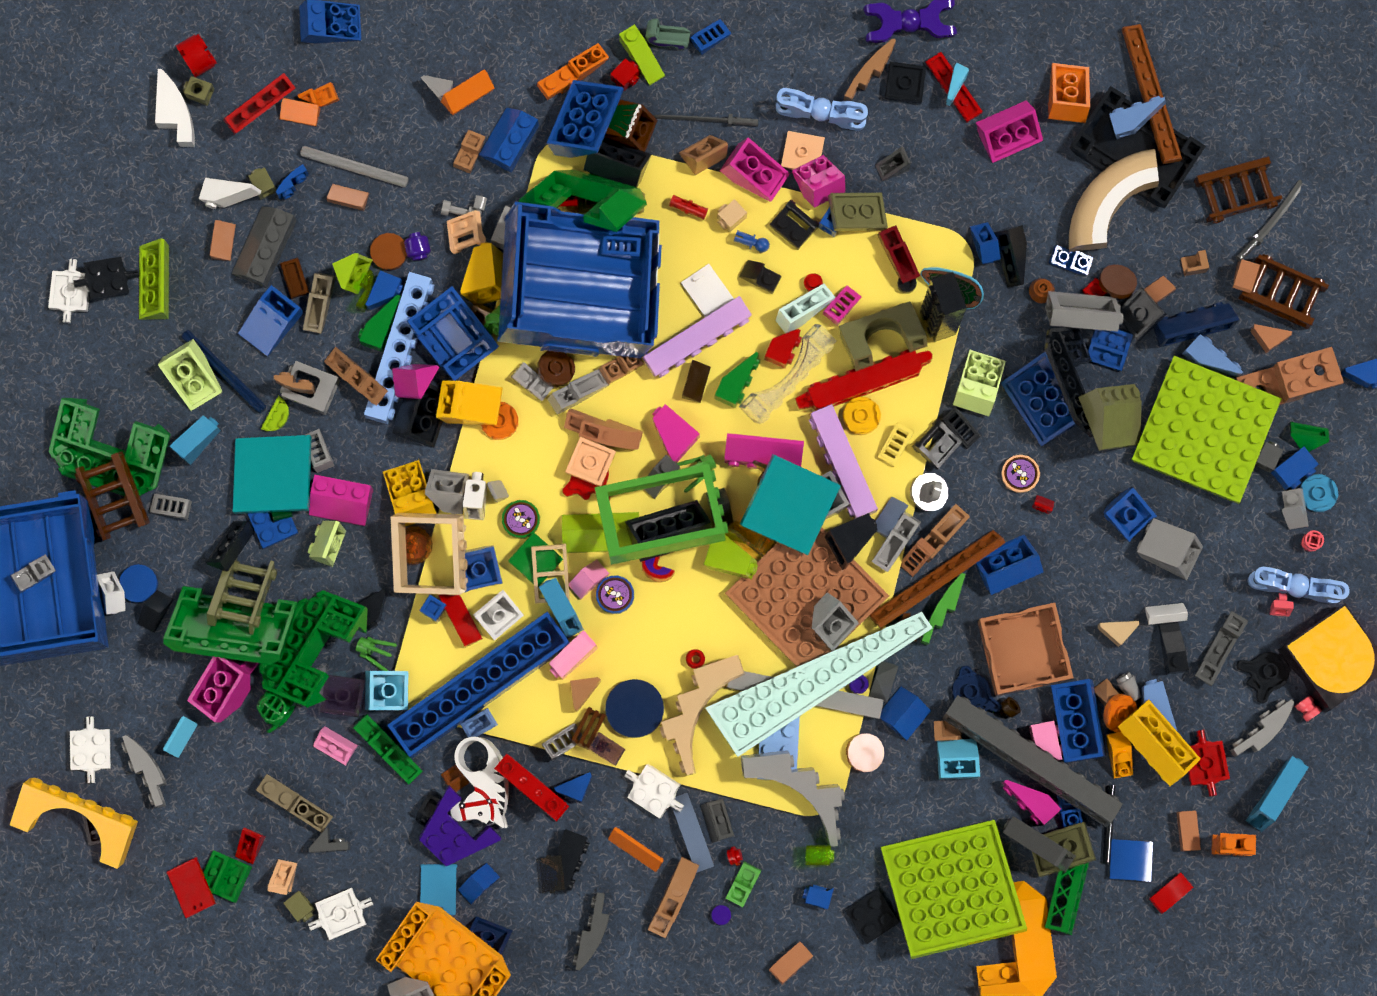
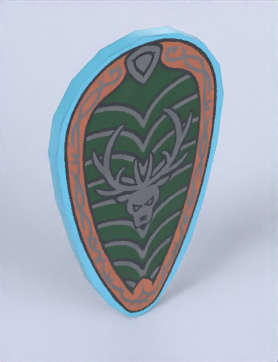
M939 267L922 269L921 276L928 285L931 279L953 272L967 309H974L982 302L984 296L982 286L971 276Z

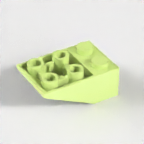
M969 350L953 405L990 416L1006 361Z

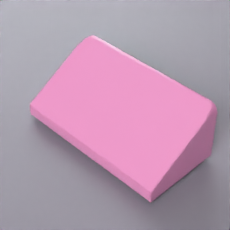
M325 726L320 730L313 744V747L345 766L358 746Z

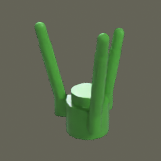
M711 454L676 463L681 466L697 462V464L690 467L709 464L710 470L716 468ZM699 477L698 479H696L684 490V492L687 493L698 483H700L704 479V477Z
M361 637L356 646V651L360 652V657L367 659L380 670L388 671L369 655L377 652L391 657V653L376 648L375 644L396 647L397 644L376 640L371 637L367 639Z

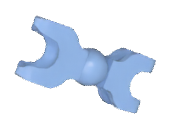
M782 88L777 93L776 111L780 115L809 119L812 116L817 121L829 119L828 123L855 131L862 130L866 125L868 109L862 103L853 101H833L831 103L826 98L814 100V96L790 88ZM784 94H788L790 97H781V96L784 95ZM856 109H860V110L863 111V113L858 112V111H855V110H856Z
M1259 567L1248 577V584L1253 589L1284 594L1288 592L1296 598L1304 597L1328 604H1337L1349 595V586L1344 582L1312 577L1308 579L1303 574L1292 575V573L1270 567Z

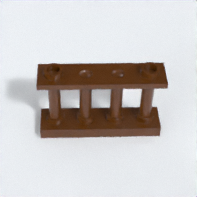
M1269 156L1196 176L1194 180L1195 186H1202V189H1205L1212 214H1209L1206 219L1207 223L1213 221L1216 224L1224 221L1226 217L1263 207L1272 209L1278 206V203L1283 199L1282 195L1273 196L1265 172L1271 164ZM1256 172L1259 175L1266 199L1255 201L1248 179L1249 173ZM1238 177L1241 180L1248 204L1237 206L1230 184L1231 178ZM1219 181L1223 185L1230 209L1219 211L1212 189L1213 183Z
M1259 254L1254 261L1260 264L1252 292L1241 291L1238 299L1309 329L1314 321V318L1310 317L1309 313L1319 291L1324 293L1329 285L1323 279L1312 278L1274 261L1268 255ZM1269 268L1276 271L1277 274L1268 295L1264 297L1258 294L1257 289L1266 269ZM1285 275L1295 281L1285 303L1280 304L1274 298ZM1303 283L1312 287V290L1303 310L1298 312L1293 309L1292 305Z
M123 451L112 454L110 462L85 471L84 466L75 468L76 480L82 485L97 524L96 532L100 538L102 537L103 541L111 538L109 533L111 531L133 523L137 524L138 527L150 523ZM112 469L117 471L119 476L117 480L92 489L88 478ZM119 487L124 489L126 494L124 498L99 507L95 496ZM126 505L131 507L133 512L131 516L106 525L102 514Z

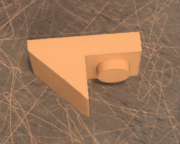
M278 859L268 884V891L284 895L291 892L297 863Z

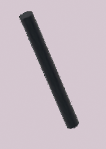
M1108 785L1107 794L1115 796L1116 786ZM1113 821L1108 827H1105L1103 864H1110Z

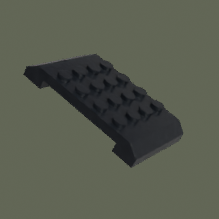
M1110 86L1071 144L1070 149L1076 156L1100 171H1104L1113 163L1131 154L1155 149L1159 178L1158 187L1146 189L1137 194L1155 206L1165 209L1206 146L1190 136L1188 138L1173 129L1182 159L1178 162L1162 164L1149 120L1135 134L1116 139L1109 114L1113 113L1112 111L1117 108H1130L1134 103L1127 100L1126 95Z

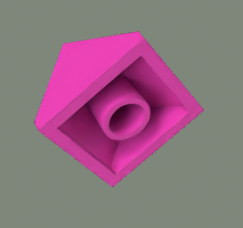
M411 364L392 368L395 395L400 398L421 399L439 367L437 365Z

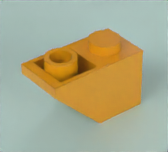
M1122 732L1107 734V749L1114 779L1133 775L1132 745L1130 740Z

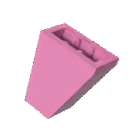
M583 630L549 663L552 667L549 669L556 678L560 676L563 680L598 649L597 645Z

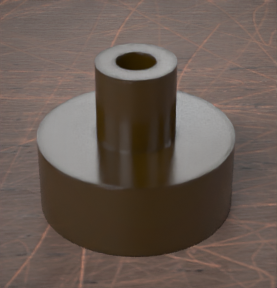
M1012 697L1002 701L1003 709L1000 710L1002 716L1008 715L1013 718L1021 712L1019 704Z

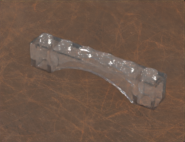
M814 324L802 337L799 357L789 374L773 387L751 393L739 408L754 423L761 424L766 422L770 418V413L782 405V400L795 391V386L807 378L808 372L819 365L824 354H828L834 348L833 345L836 343V339L822 325Z

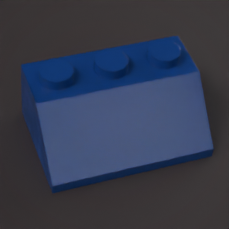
M506 108L479 156L512 173L539 127L538 119L521 110Z
M1025 535L1006 542L975 564L985 587L991 595L1044 572L1039 554Z

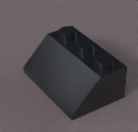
M604 137L598 153L587 155L583 170L592 175H598L606 179L638 187L652 154Z
M429 384L421 399L404 398L392 433L404 439L434 448L443 423L442 420L436 418L441 389Z

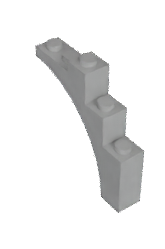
M787 750L741 756L742 775L744 778L774 780L790 786L801 793L819 814L825 828L829 846H838V840L841 839L840 829L836 828V821L839 820L838 810L834 809V807L842 806V800L845 799L844 790L840 789L838 784L816 786V784H819L818 772H815L813 767L791 769V767H794L793 755H790Z

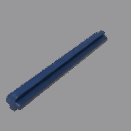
M189 330L182 334L181 337L186 342L194 339L204 353L209 365L258 413H262L266 409V405Z

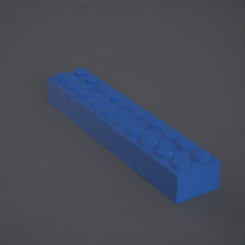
M547 611L387 726L412 759L556 657L570 642Z

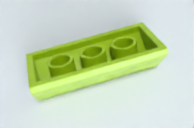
M162 238L139 246V320L169 319V245Z
M639 512L612 513L619 547L632 545L625 521L638 518ZM600 513L562 515V542L566 544L567 553L608 552Z

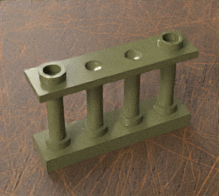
M236 558L229 571H222L207 612L208 625L216 626L217 620L224 618L249 624V634H253L255 628H259L261 610L272 580L275 581L277 576L274 561H270L268 569L240 564V561H237ZM240 571L265 578L263 584L260 585L234 579L233 575L235 572ZM237 587L259 592L256 601L229 595L228 589ZM229 602L254 609L252 615L247 616L224 611L222 608L223 603Z

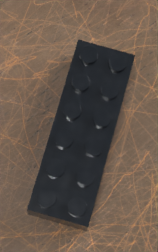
M953 272L930 280L923 304L921 305V317L923 321H927V333L930 338L933 337L934 342L956 335L967 309Z

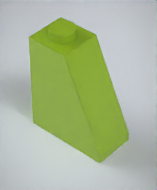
M726 535V541L710 544L704 562L707 568L752 580L758 568L757 561Z

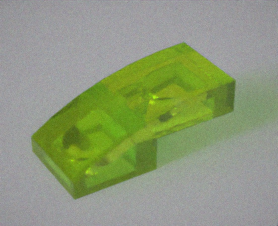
M368 270L359 285L364 292L356 303V307L363 313L367 308L365 304L374 286V274L371 270Z

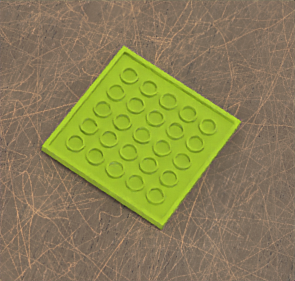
M1173 356L1131 461L1240 504L1282 398Z
M995 820L881 847L911 959L1027 931Z

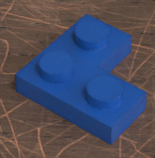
M269 512L248 514L263 549L299 534L292 517L273 523Z

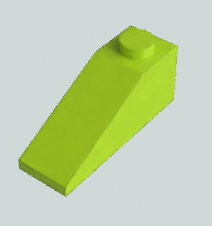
M635 24L619 34L620 43L633 62L638 65L639 71L649 86L665 77L655 56Z

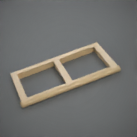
M566 544L531 546L535 603H547L545 598H539L537 577L564 575L565 593L570 601ZM563 549L564 570L537 572L536 551Z

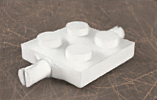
M69 259L68 270L52 271L48 308L63 311V323H71V312H88L89 291L86 286L74 288L73 280L84 279L85 273L76 271V259Z
M86 717V729L70 731L71 771L82 770L87 772V783H95V771L111 769L110 729L99 730L94 728V717Z
M646 764L640 775H636L630 770L626 772L627 774L624 777L634 782L627 798L658 818H662L666 809L670 806L681 812L684 805L675 800L676 792L681 784L650 764Z
M353 888L321 900L315 903L319 919L308 923L309 926H312L309 928L312 931L322 926L329 940L367 925L363 916V909L373 905V902H370L372 899L369 897L360 902L356 898Z

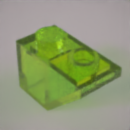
M806 845L805 866L829 867L830 863L834 862V850H831V846Z

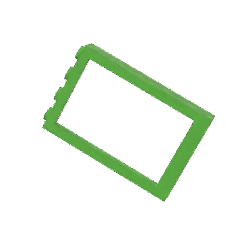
M709 464L595 487L611 565L726 541L725 533H728L726 521L722 522L721 516H724L722 504L718 505L717 499L720 498L718 487L714 488L713 482L716 481L715 472L710 470ZM704 477L715 528L619 547L609 496Z

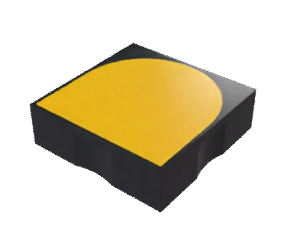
M1346 604L1338 607L1315 625L1278 649L1292 670L1302 679L1307 691L1323 713L1332 710L1377 678V646Z

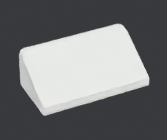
M1183 603L1145 607L1148 625L1187 621L1188 612Z

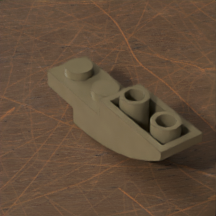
M267 773L256 788V791L321 833L333 817Z

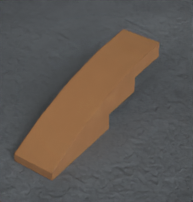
M891 39L865 63L844 95V101H852L858 88L865 91L872 75L880 78L895 47V39Z
M337 347L332 350L324 361L342 379L347 381L376 406L388 392L385 387Z

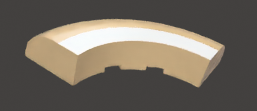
M1155 149L1134 153L1118 160L1102 171L1089 184L1079 199L1072 216L1069 230V252L1107 248L1109 225L1119 207L1130 196L1146 189L1158 187L1159 178Z

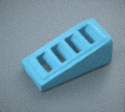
M956 63L954 66L946 105L948 106L952 104L968 76L969 69L959 63Z

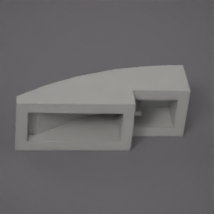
M598 369L553 392L547 400L558 415L585 401L609 385Z
M905 511L872 562L888 572L921 521Z

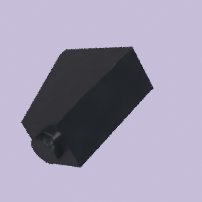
M869 513L830 529L825 535V539L842 570L848 567L878 530L875 520L871 518Z

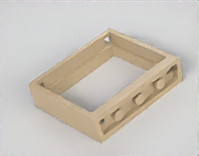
M396 513L391 516L394 593L461 595L466 591V583H468L466 569L468 562L465 559L467 541L464 540L466 525H464L463 515ZM405 523L452 524L454 586L408 585Z

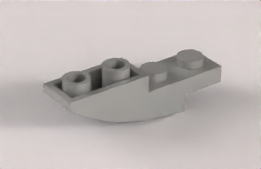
M1283 699L1275 705L1277 709L1273 712L1267 710L1259 716L1261 720L1257 722L1261 729L1259 730L1257 727L1248 733L1249 738L1246 740L1241 738L1233 743L1234 748L1230 750L1234 757L1238 756L1249 747L1255 753L1267 745L1287 721L1294 701L1291 699L1286 702Z
M123 736L124 742L121 744L124 752L128 753L130 757L128 764L131 771H135L136 774L144 773L142 780L145 787H149L150 794H148L151 804L157 808L165 806L166 803L160 787L167 783L158 764L138 742L129 736Z

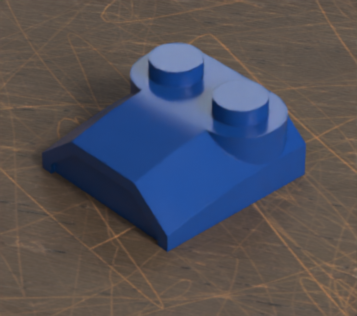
M1133 487L1120 493L1106 506L1103 512L1106 520L1111 522L1128 542L1153 518L1157 517Z
M494 545L465 551V559L468 562L466 569L468 583H466L467 589L465 592L490 585L503 584Z

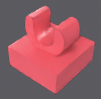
M1279 593L1277 600H1274L1270 607V615L1290 616L1294 606L1293 602L1287 601V594Z

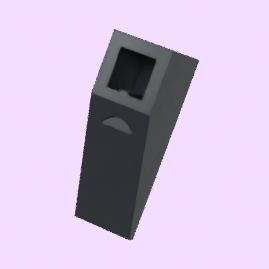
M565 829L558 847L562 888L566 894L568 890L572 891L575 880L572 878L575 871L579 873L583 861H580L582 853H587L590 845L587 842V837Z

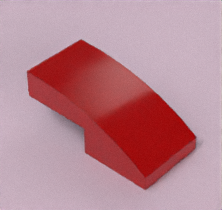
M1180 872L1151 896L1149 900L1163 914L1194 887Z

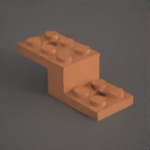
M1332 347L1277 362L1271 368L1235 378V380L1254 388L1262 386L1265 392L1282 398L1279 405L1300 400L1307 394L1344 383ZM1316 366L1322 367L1324 370L1323 375H1317L1314 372V368Z

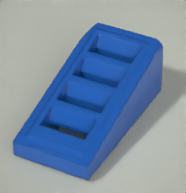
M719 19L691 36L690 41L699 53L703 55L730 36L731 32L722 20ZM717 26H720L724 33L722 35L716 28ZM713 30L718 37L715 38L710 31ZM708 34L712 41L709 42L705 35ZM700 38L704 40V42L706 43L705 45L701 43V41L699 40Z
M603 235L601 255L640 260L641 238ZM608 241L612 242L611 250H608ZM616 242L619 243V251H615ZM623 243L627 244V251H623ZM631 244L635 245L634 252H631Z

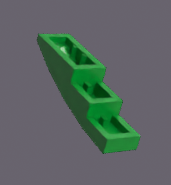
M367 713L353 726L367 743L408 784L423 772Z

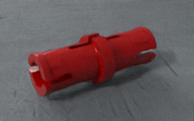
M675 195L672 196L669 204L670 207L684 211V214L688 215L689 213L703 220L708 212V208L697 205L692 200L688 201Z

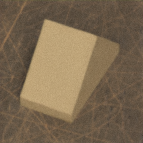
M1139 621L1099 623L1098 629L1119 647L1139 626Z

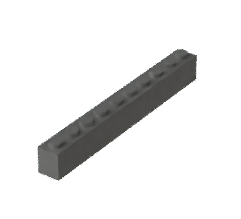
M957 695L942 718L1105 827L1112 823L1123 805L1116 796L1107 794L1098 784H1092L1087 781L1083 774L1075 773L1069 769L1070 767L1066 763L1054 759L1051 753L1040 750L1034 742L1025 740L1016 730L1004 726L1001 720L993 719L987 715L984 709L972 705L966 697Z

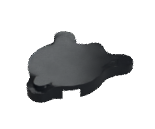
M1271 652L1263 653L1251 661L1239 660L1236 664L1239 671L1251 675L1246 684L1256 691L1257 702L1261 704L1267 702L1269 695L1274 690L1280 689L1287 683L1291 667L1282 655Z

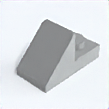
M1303 489L1282 491L1285 507L1282 509V513L1289 530L1308 527Z

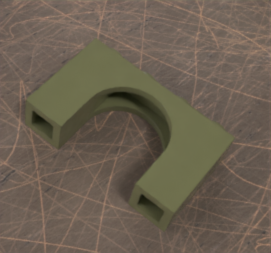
M910 301L839 326L841 340L855 371L874 365L872 352L867 344V340L873 333L879 330L889 329L898 332L903 337L909 352L928 346L926 333Z

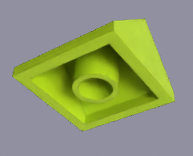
M354 253L332 263L341 288L359 294L373 260Z

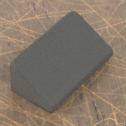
M723 799L701 805L712 843L734 836Z

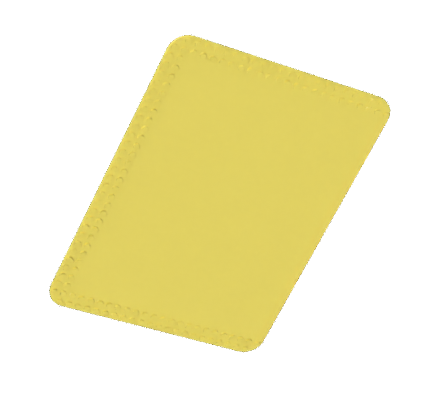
M546 145L535 161L527 192L556 170H578L589 173L583 170L587 155L573 158L556 156L549 146ZM651 155L643 178L637 187L645 194L647 205L644 207V213H637L634 216L636 218L659 220V245H662L661 267L658 269L657 283H660L658 333L654 339V346L647 354L705 318L681 282L710 264L734 299L738 296L741 297L752 315L748 318L750 322L742 327L739 325L733 327L734 332L726 337L723 335L716 338L718 342L709 348L707 345L700 348L701 353L693 358L689 355L685 358L686 362L677 368L675 365L670 367V372L660 378L658 375L654 378L641 358L643 365L640 368L611 383L600 392L571 408L604 421L611 419L643 431L638 450L597 443L616 451L609 468L607 485L646 477L665 455H668L654 426V416L652 415L659 406L663 407L666 404L700 433V438L678 462L711 454L716 464V468L713 469L716 481L713 482L714 488H725L734 525L728 526V533H725V535L758 562L778 542L741 526L740 522L766 467L749 469L747 465L730 467L728 463H724L727 433L804 441L801 467L820 476L829 471H834L831 464L828 465L824 458L826 452L824 447L820 448L816 437L818 434L816 429L812 430L809 424L810 415L815 410L813 407L799 410L795 398L806 393L810 385L820 381L822 384L827 382L828 378L838 375L841 377L846 375L847 371L855 369L841 340L840 325L910 301L926 333L928 345L916 350V353L925 352V350L930 351L933 354L931 363L922 367L918 377L862 396L874 401L879 406L881 412L879 425L872 433L857 435L847 429L843 421V410L848 402L835 406L834 410L878 508L876 513L870 515L871 518L875 521L877 520L891 497L909 505L906 512L913 516L916 504L910 497V488L912 482L918 476L923 475L927 460L920 453L916 452L912 446L916 441L919 442L938 417L958 335L957 331L956 335L934 342L933 337L930 338L926 329L928 324L926 320L923 321L920 310L922 309L921 305L929 285L922 278L921 271L924 268L939 267L972 277L974 258L966 240L950 229L885 213L888 228L897 226L920 274V277L915 278L917 282L915 290L909 294H904L897 287L899 277L877 235L883 230L838 231L834 238L817 228L800 249L797 250L770 227V223L790 200H793L796 206L811 219L817 220L820 223L830 207L829 201L814 208L803 197L801 192L781 187L774 199L769 202L733 183L721 172L706 169L694 175L686 163ZM675 195L688 201L692 200L693 203L708 208L705 219L703 220L689 213L688 215L684 214V211L670 207L669 204L672 196ZM578 197V214H586L589 210L583 209L584 198ZM735 199L747 212V218L729 232L727 229H722L718 224V210L724 204L728 205ZM790 211L787 215L807 231L809 226ZM737 230L752 236L755 234V239L766 238L770 243L768 251L761 253L756 250L755 246L749 249V246L734 242L735 236L743 239V237L736 235ZM748 260L764 263L765 268L782 276L773 294L739 277ZM811 273L820 275L823 284L827 286L835 298L847 285L862 297L838 326L823 315V311L828 307L827 305L803 326L799 327L802 340L799 347H795L792 352L795 356L791 365L787 364L786 368H782L764 360L771 340L785 334L776 322L779 309L809 292L804 286V280L807 275ZM846 292L845 295L853 301L855 298ZM840 299L847 306L850 305L845 299ZM501 300L496 302L495 308L500 306ZM836 304L842 311L845 310L840 304ZM832 309V310H831V311L834 312L837 316H840V315H841V314L838 313L835 309ZM879 330L873 333L867 340L874 364L882 362L881 360L888 356H892V358L900 356V352L908 350L903 337L894 330ZM492 334L499 347L480 361L474 383L502 387L501 402L508 403L516 410L519 418L518 427L511 437L504 440H495L484 433L481 425L463 424L450 472L469 474V480H472L473 472H481L484 474L483 481H486V486L488 482L500 480L509 495L508 498L497 503L487 486L484 520L465 519L464 511L462 514L464 525H466L464 540L467 541L466 550L494 545L503 584L473 589L460 595L483 638L467 648L463 645L446 609L440 615L438 623L419 611L429 595L440 600L438 596L440 594L416 593L395 671H408V710L547 611L561 629L548 604L535 603L534 584L508 562L529 537L519 539L510 536L502 524V514L505 508L514 501L526 500L532 503L538 509L540 515V524L535 534L548 545L563 544L562 515L600 513L595 493H592L588 500L582 499L578 494L566 497L563 494V488L571 479V475L565 471L580 437H578L579 433L564 428L568 410L557 415L547 399L553 392L568 386L570 382L598 370L600 366L616 359L618 356L599 354L597 357L566 353L568 356H571L575 364L573 378L565 386L554 387L545 399L540 401L512 379L511 375L522 362L526 363L538 374L537 363L540 357L547 351H540L541 347L497 342L498 336ZM755 352H758L760 363L757 370L753 369L750 376L753 378L750 386H745L743 390L745 397L742 403L737 404L736 408L715 400V393L722 378ZM692 360L711 367L701 403L682 398ZM898 422L914 431L896 465L892 466L878 458V455ZM900 431L896 432L897 434L905 438L907 437V435ZM893 437L892 440H894L895 442H897V443H899V444H901V445L903 444L902 441H900V440L896 439L895 437ZM932 438L925 445L928 450L930 449ZM889 444L888 447L892 448L893 450H895V451H897V452L899 451L898 448H896V447H894L893 445ZM885 451L884 454L890 456L893 459L895 458V455L889 453L888 451ZM697 462L687 465H681L680 469H685L690 466H693L697 464ZM698 478L670 483L655 499L644 489L610 496L612 513L639 512V517L698 500L712 522V528H715L706 495L707 489L704 479L687 493L684 490ZM846 507L837 515L826 519L822 528L828 533L830 529L855 518L854 516L850 517ZM439 509L438 514H451L443 512L441 509ZM435 524L418 585L454 586L452 524ZM876 532L854 560L889 595L877 608L879 609L893 599L905 548L890 570L886 572L872 562L886 540L885 537ZM710 544L660 556L658 566L675 571L672 579L666 582H657L646 577L642 571V562L639 559L611 565L608 552L567 553L569 583L581 569L598 560L609 572L607 577L618 575L626 578L631 583L634 589V600L631 607L621 614L607 613L600 608L596 600L598 585L582 599L569 587V602L576 612L584 631L595 642L598 649L563 680L560 676L556 678L549 669L552 667L549 663L553 660L551 659L476 714L488 708L498 724L483 734L545 749L542 743L573 723L578 727L588 707H591L594 711H599L600 714L606 715V701L610 692L618 684L627 680H643L658 690L664 704L662 721L683 715V712H679L676 706L677 696L699 688V686L694 685L691 675H694V669L686 663V655L693 649H698L704 653L705 663L703 666L735 655L739 656L744 671L771 677L796 668V666L725 594L741 577L711 570L704 565ZM553 549L563 558V549ZM563 560L554 571L564 570ZM564 575L547 577L545 581L556 578L565 593ZM538 588L539 598H544L540 589ZM504 590L524 616L494 640L475 619L473 614ZM869 616L835 650L883 630L886 625L880 629ZM580 631L579 633H577V634H575V635L569 637V638H568V641L571 642V641H572L573 639H575L582 631ZM693 656L692 661L694 663H697L699 661V657ZM876 666L863 674L867 678L869 685L864 693L858 695L869 696ZM594 677L600 678L601 682L578 712L575 711L570 681ZM728 684L719 689L707 702L697 721L692 742L696 774L687 776L686 772L682 773L679 765L682 759L680 754H676L673 743H676V741H667L666 738L662 737L659 728L662 727L661 723L651 734L640 738H628L617 733L611 727L606 716L589 750L576 745L564 753V755L626 771L630 770L638 774L642 773L646 764H650L684 786L801 816L819 815L813 805L801 793L790 786L774 780L744 778L742 775L741 756L759 754V744L737 757L705 709L712 704L742 692L727 688ZM849 684L839 690L853 693L849 688ZM817 706L801 715L799 718L797 769L813 767L815 772L819 774V784H816V786L838 784L840 789H843L845 792L851 769L847 761L846 747L852 737L859 735L864 716ZM591 714L588 716L581 730L582 735L593 716ZM596 717L583 743H588L599 721V718ZM573 730L569 731V733L573 737L575 733L573 732ZM565 734V735L563 736V738L565 739V741H566L567 744L569 745V744H571V741L569 740V738H568L567 735ZM560 739L556 740L561 749L565 748ZM553 743L550 744L553 751L557 753L558 750Z

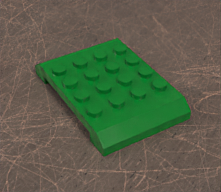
M182 587L163 638L164 645L177 652L270 665L281 659L297 610V602L278 599L277 604L264 603L260 613L261 622L259 628H255L254 633L249 634V624L221 618L217 620L216 626L208 625L207 612L213 596L203 595L201 588ZM229 602L223 603L222 606L224 611L251 616L254 609Z

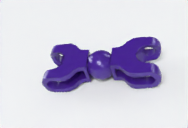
M933 0L925 9H919V11L907 9L902 13L901 11L893 10L885 3L867 4L863 7L864 13L867 16H877L882 25L879 30L869 32L866 35V42H886L894 33L901 32L902 30L915 32L918 29L919 31L929 32L935 38L954 37L957 35L956 27L941 23L939 14L942 11L952 9L955 5V0Z

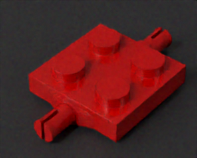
M1204 730L1196 731L1198 743L1190 747L1201 759L1188 771L1190 786L1207 785L1209 797L1216 796L1215 784L1219 781L1230 779L1223 741H1206Z

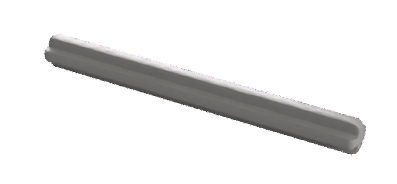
M303 146L300 154L305 158L401 187H406L408 184V177L307 146Z

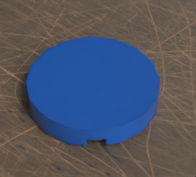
M137 564L130 566L120 576L119 582L124 590L125 598L134 603L147 601L158 588L157 576L152 569L145 565Z

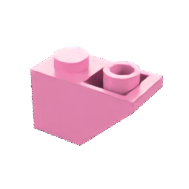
M1054 721L1029 726L1031 740L1037 745L1036 747L1051 753L1057 761L1062 760L1063 751L1062 745L1058 742V736H1060L1058 725H1055Z

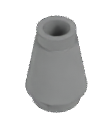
M1126 672L1116 679L1118 682L1117 686L1126 695L1132 697L1133 701L1142 697L1135 677L1130 672Z

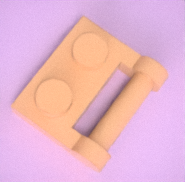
M474 210L447 221L450 250L453 254L460 253L461 250L473 245H480L486 242L485 235L482 232L480 211ZM471 233L474 234L473 238L458 242V238Z

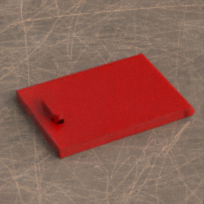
M197 857L167 871L185 918L191 917L216 904Z

